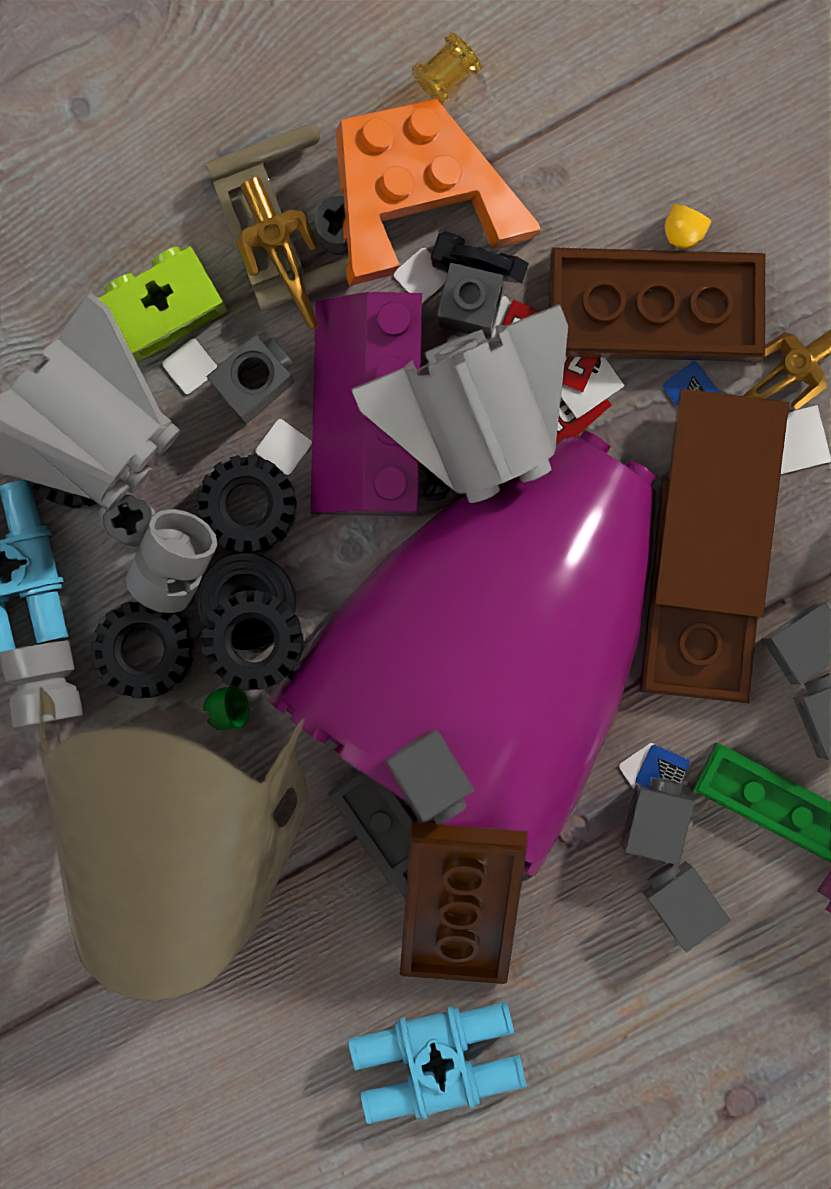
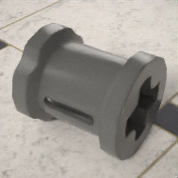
M333 196L326 199L317 208L315 215V227L320 236L322 247L336 255L347 253L348 245L347 242H344L343 229L338 232L337 236L332 235L329 221L339 223L343 216L345 217L344 196Z
M129 494L124 495L111 511L108 512L106 510L103 514L104 528L110 537L119 540L121 543L133 547L140 546L150 520L156 514V511L146 501L137 499ZM129 508L137 514H143V519L136 523L137 532L134 534L125 528H120L119 524L127 519L125 511Z

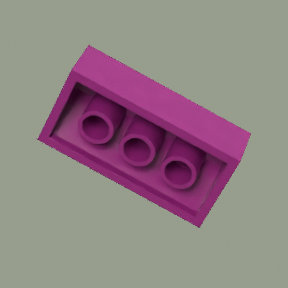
M364 292L316 300L315 318L318 327L315 329L310 514L417 517L418 460L360 412L351 389L404 368L412 360L417 370L421 368L422 293Z

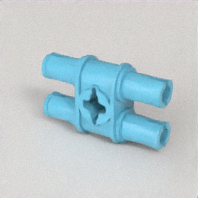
M27 480L1 485L0 495L10 533L5 535L6 539L0 540V567L4 565L3 556L5 555L9 560L27 563L11 572L12 581L10 582L7 578L0 576V652L16 649L5 604L10 602L9 598L19 595L20 599L26 598L37 644L48 643L69 636L58 595V590L62 589L64 581L63 577H58L49 541L52 533L46 525L41 526L32 487Z
M503 1002L460 1012L459 1007L453 1008V1006H449L446 1012L407 1021L405 1017H402L400 1021L395 1022V1028L349 1038V1048L355 1071L403 1060L404 1065L409 1064L411 1075H407L408 1081L361 1092L362 1106L367 1125L414 1113L416 1118L425 1120L428 1119V1114L467 1105L470 1106V1109L476 1108L477 1104H481L480 1098L526 1088L527 1085L520 1055L472 1066L471 1061L466 1062L463 1052L468 1050V1044L514 1034L508 1003ZM431 1043H435L436 1049L440 1051L443 1059L452 1058L453 1060L445 1065L444 1082H440L439 1075H436L433 1067L423 1066L430 1062Z

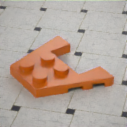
M437 98L346 118L340 121L336 129L340 193H344L345 220L343 222L344 242H347L349 262L346 266V278L349 286L394 275L400 266L382 221L470 200L473 203L492 249L533 239L541 230L537 220Z

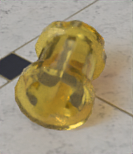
M453 32L444 38L445 45L424 65L417 63L412 68V74L420 86L432 99L437 98L441 105L448 101V93L469 73L476 75L482 69V64L472 49Z

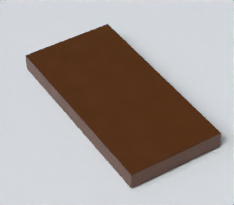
M551 248L549 308L560 304L568 324L565 357L762 362L764 360L765 253Z
M681 389L679 391L653 605L756 618L764 617L789 402Z
M663 478L661 481L640 692L749 703L758 618L653 605L668 478Z
M412 822L400 975L498 984L507 983L527 851V831Z

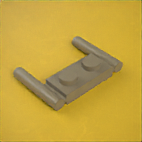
M314 124L303 125L206 162L235 242L244 229L256 224L240 185L251 178L260 177L276 215L282 213L263 164L317 144L320 140V132ZM291 235L289 236L307 295L347 280L346 266L349 262L348 257L305 273ZM263 247L252 248L258 274L255 276L249 275L245 263L244 266L262 312L293 301L287 286ZM281 248L277 250V254L289 278L293 280L294 275L284 249Z

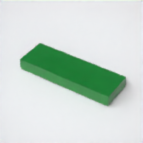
M715 742L691 790L831 863V802Z

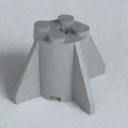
M91 293L85 297L59 338L41 352L48 360L43 361L34 370L28 366L12 387L0 394V473L93 499L109 512L119 503L127 491L132 494L142 485L153 470L147 463L155 453L159 456L162 455L176 440L181 431L172 424L170 419L161 413L109 307Z
M560 304L509 325L495 326L499 337L486 340L483 330L475 331L459 338L456 331L446 334L448 342L425 352L428 364L418 370L412 360L404 368L352 388L351 391L360 412L457 493H465L469 503L479 502L492 497L500 491L498 484L518 476L521 482L532 481L544 476L552 470L548 459L554 455L556 448L568 324Z

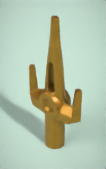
M260 177L251 178L240 185L256 222L255 225L244 229L236 240L249 275H257L258 268L252 248L263 247L287 286L308 329L314 330L318 327V323L300 276L289 236L297 228L311 250L318 248V242L302 211L288 210L276 215ZM281 248L284 249L294 275L293 280L289 278L277 254V250Z
M831 329L806 347L803 346L795 335L786 332L766 344L765 357L782 349L784 359L742 396L766 399L801 380L810 386L791 403L793 409L798 410L827 388L825 373L818 364L831 355ZM785 373L787 375L782 381L763 393L758 394L760 389L779 374Z

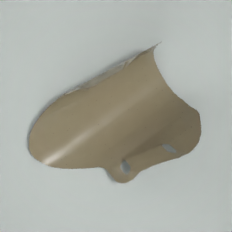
M42 687L39 688L40 753L68 921L79 959L85 969L98 982L118 994L134 999L163 1000L192 992L215 979L243 947L255 929L274 891L290 854L306 808L308 792L305 773L298 760L295 744L305 719L301 720L295 727L291 738L279 752L265 775L264 782L258 783L204 747L158 731L129 727L102 728L80 732L61 742L60 728L56 721L55 704L51 696ZM43 715H51L55 719L58 738L52 750L49 749L45 740ZM292 788L296 795V807L287 823L279 826L274 819V812L287 789Z

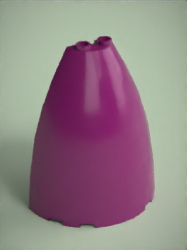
M583 430L579 438L566 436L556 442L555 453L548 459L552 468L549 473L528 482H521L518 476L498 484L500 491L497 494L479 502L469 503L466 495L441 510L389 553L317 631L303 649L300 660L288 677L276 684L267 698L268 702L282 713L285 711L290 713L292 716L289 720L294 724L298 725L301 720L305 719L302 730L324 744L328 740L337 744L335 751L339 754L338 756L406 802L408 801L382 759L430 729H437L475 790L463 798L467 807L441 824L527 831L524 872L532 876H536L576 806L620 707L639 640L651 567L656 491L650 485L656 476L633 460L629 459L624 465L607 454L611 448L610 445L586 430Z

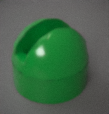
M236 686L223 687L211 692L203 704V711H208L210 717L206 721L216 730L228 731L238 729L248 723L250 716L249 702L244 691Z

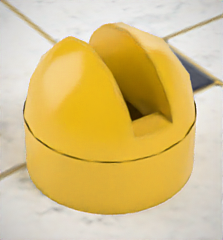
M673 204L665 220V233L668 241L673 246L680 249H689L702 241L712 222L705 215L694 209L680 204Z

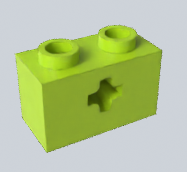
M191 246L182 251L179 247H173L160 253L151 261L152 268L136 277L132 273H128L114 279L104 288L106 294L98 298L109 307L136 363L228 312ZM160 290L167 297L166 300L169 305L163 311H159L154 305L155 302L152 297L155 292Z

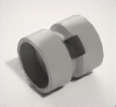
M168 509L154 514L125 578L127 589L133 598L145 607L157 612L174 613L188 607L218 544L214 531L198 516L186 511Z
M70 640L0 652L4 683L17 686V692L9 698L10 704H8L12 728L40 723V687L51 696L55 704L56 720L83 715L79 691L76 690L75 685L67 683L65 677H68L75 670ZM43 715L44 722L55 720L51 715Z

